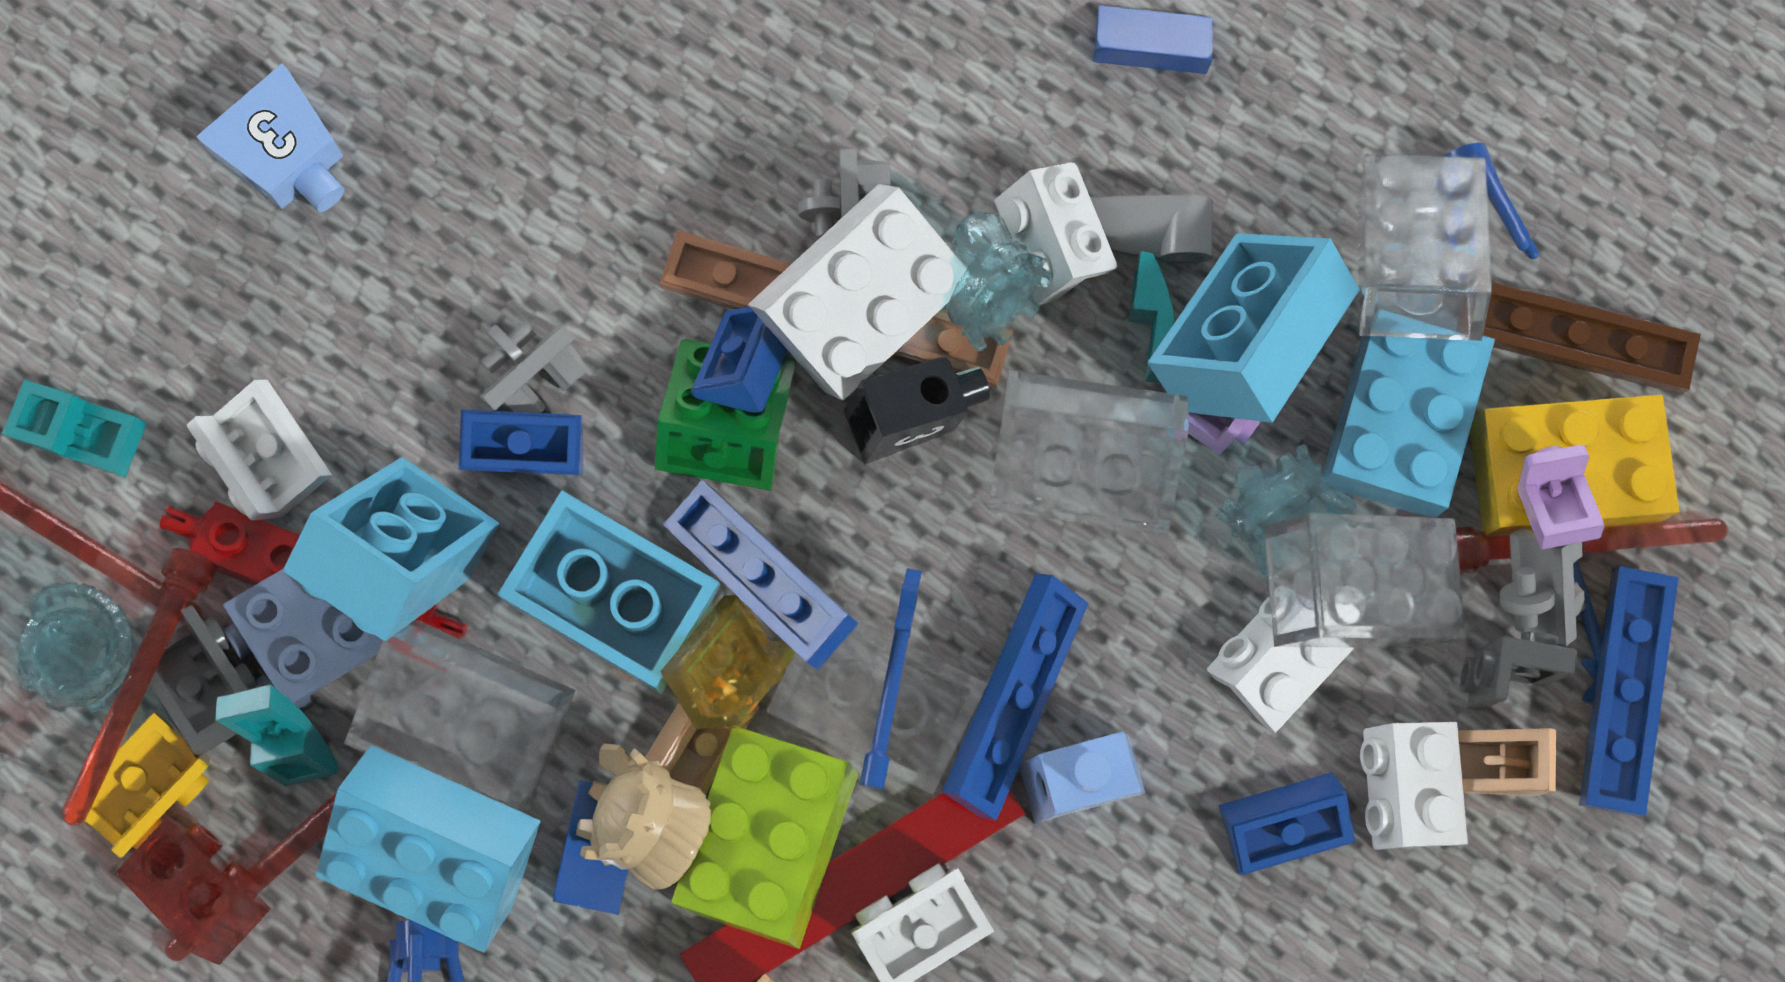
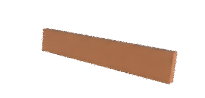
M677 230L659 284L662 289L734 310L750 307L748 304L784 272L791 263ZM941 309L890 357L913 364L947 357L955 374L978 366L984 372L988 385L997 388L1014 330Z

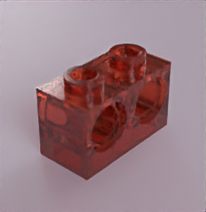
M167 816L115 873L191 954L220 965L271 908L255 892L261 886L259 880L240 863L233 860L228 864L217 853L223 847V844L211 831L196 821L189 828ZM184 857V864L181 870L174 876V869L177 863ZM222 896V904L219 910L211 917V909L214 902Z

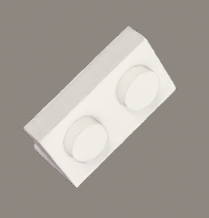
M1071 162L1030 170L994 200L999 212L1000 222L1009 236L1021 266L1023 279L1029 286L1036 306L1059 299L1084 279L1109 274L1117 268V262L1075 163Z
M267 379L253 380L213 416H196L187 424L189 431L196 439V449L205 462L216 469L229 488L228 496L232 504L251 520L283 517L332 476Z
M1284 586L1279 592L1271 595L1263 602L1259 613L1237 636L1229 639L1222 646L1218 657L1209 665L1207 671L1215 680L1230 687L1258 721L1276 733L1356 645L1317 598L1290 586Z
M1457 722L1391 723L1364 729V742L1360 750V761L1364 772L1367 774L1369 803L1365 811V822L1369 833L1372 835L1373 849L1468 844Z
M940 863L936 864L908 882L913 890L908 896L892 905L886 895L855 914L860 925L850 930L880 982H913L994 932L966 885L965 878L959 868L953 867L945 872Z

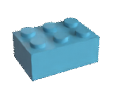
M1236 233L1147 363L1177 409L1181 412L1273 423L1360 289L1331 238Z
M1379 304L1366 320L1320 485L1430 519H1435L1447 510L1452 498L1495 339Z
M401 457L311 512L283 572L302 584L304 590L310 595L327 601L350 617L358 628L369 634L376 635L386 642L469 580L500 523Z
M561 490L497 595L508 606L662 695L723 591L717 580Z
M371 745L337 789L315 877L441 933L452 940L485 953L515 903L541 821Z

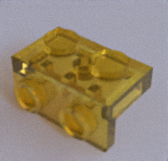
M737 595L723 596L660 672L695 729L718 727L734 729L745 724L754 716L757 704L772 686L784 678L787 666L797 653L783 640L769 642L751 609Z

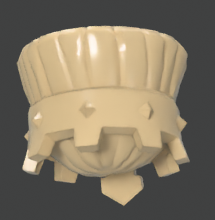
M603 744L599 752V764L606 771H611L615 775L609 784L593 781L588 795L598 801L593 819H580L577 823L576 835L590 840L591 846H582L580 855L584 859L602 861L605 866L612 864L621 870L627 869L631 876L650 889L660 890L668 888L686 873L696 857L704 837L708 833L711 820L710 801L706 799V795L702 792L701 788L683 784L670 778L669 772L660 765L659 760L649 761L635 748L628 756L620 745Z

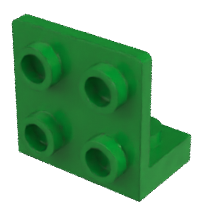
M690 339L681 340L657 421L654 470L771 491L776 472L780 431L795 374V359L784 358L764 410L758 413L748 412L697 399L693 396L691 389L711 343Z

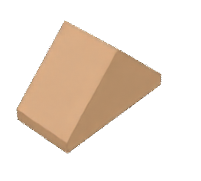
M1556 729L1458 730L1463 793L1534 797L1556 792Z

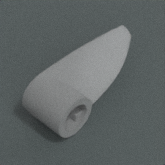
M1193 194L1090 197L1110 248L1113 250L1140 255L1141 251L1151 252L1155 258L1175 263H1200L1213 258V200L1210 197Z

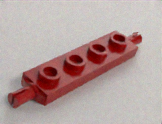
M216 501L201 518L169 505L165 509L167 516L162 514L159 525L163 530L166 529L190 539L188 555L193 562L253 586L285 567L300 536L264 520H251L239 510ZM435 604L390 639L394 643L413 649L427 634L459 648L463 642L462 637H465L468 630V624L437 613V604Z

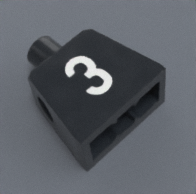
M940 357L862 380L845 407L844 414L864 465L953 432L968 413V407L990 399V389L986 376L980 367L977 366L955 374L948 358Z

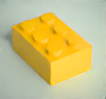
M1663 394L1484 409L1473 418L1470 428V440L1483 538L1510 536L1511 533L1519 528L1533 531L1517 488L1525 458L1550 446L1566 448L1585 445L1589 459L1584 476L1605 524L1604 528L1659 524L1680 513Z

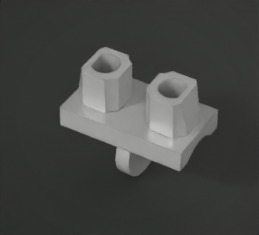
M857 148L839 149L841 198L832 196L830 179L814 180V197L799 201L798 216L803 220L815 222L816 238L819 239L833 226V221L840 220L878 184L890 186V162L857 160Z
M523 322L507 336L497 325H494L486 333L495 343L496 347L481 360V363L491 374L496 372L508 360L514 365L484 391L479 398L493 411L499 408L502 412L541 413L547 406L526 385V382L543 369L562 391H565L588 370L577 351L570 344L575 338L564 325L561 327L557 326L524 355L520 349L536 336L532 328L526 322Z
M1519 528L1510 534L1512 583L1505 585L1500 590L1501 607L1504 611L1514 614L1516 631L1551 634L1559 637V644L1567 646L1577 638L1576 616L1585 610L1584 591L1577 582H1574L1573 563L1582 557V542L1541 550L1534 531Z

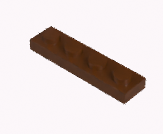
M1470 277L1465 282L1455 326L1495 339L1493 348L1681 395L1690 390L1701 336L1700 333L1475 277Z

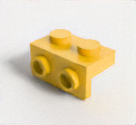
M155 710L68 800L66 805L113 845L111 851L119 858H122L131 847L142 853L167 826L159 818L172 804L177 801L183 807H186L208 784L210 779L203 772L209 766L210 758L205 753L195 758L178 730Z

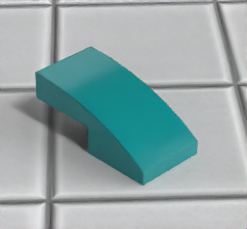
M1141 251L1135 265L1128 322L1152 325L1147 362L1175 322L1168 287L1161 268L1153 253ZM1147 363L1145 381L1160 383Z
M24 379L2 435L43 451L126 478L147 423L135 416L87 402L74 394Z
M272 685L217 697L215 720L251 742L250 766L284 786L337 775L338 763L321 734L306 715Z

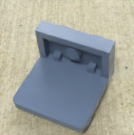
M283 569L222 604L232 623L222 629L241 661L250 655L255 659L263 672L262 676L255 679L258 686L272 685L290 699L303 713L313 707L310 695L383 652L389 647L391 639H388L385 642L376 635L364 632L343 612L327 601L316 598L306 592L302 584L284 573Z

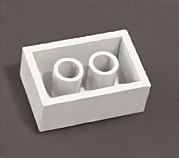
M878 184L748 305L824 392L844 400L858 387L862 380L867 379L966 287L974 277L899 187Z

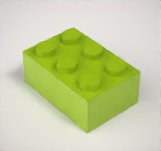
M733 725L707 798L710 801L709 809L711 810L708 833L704 837L703 843L691 866L679 879L671 903L686 912L800 949L858 777L857 771L848 761Z

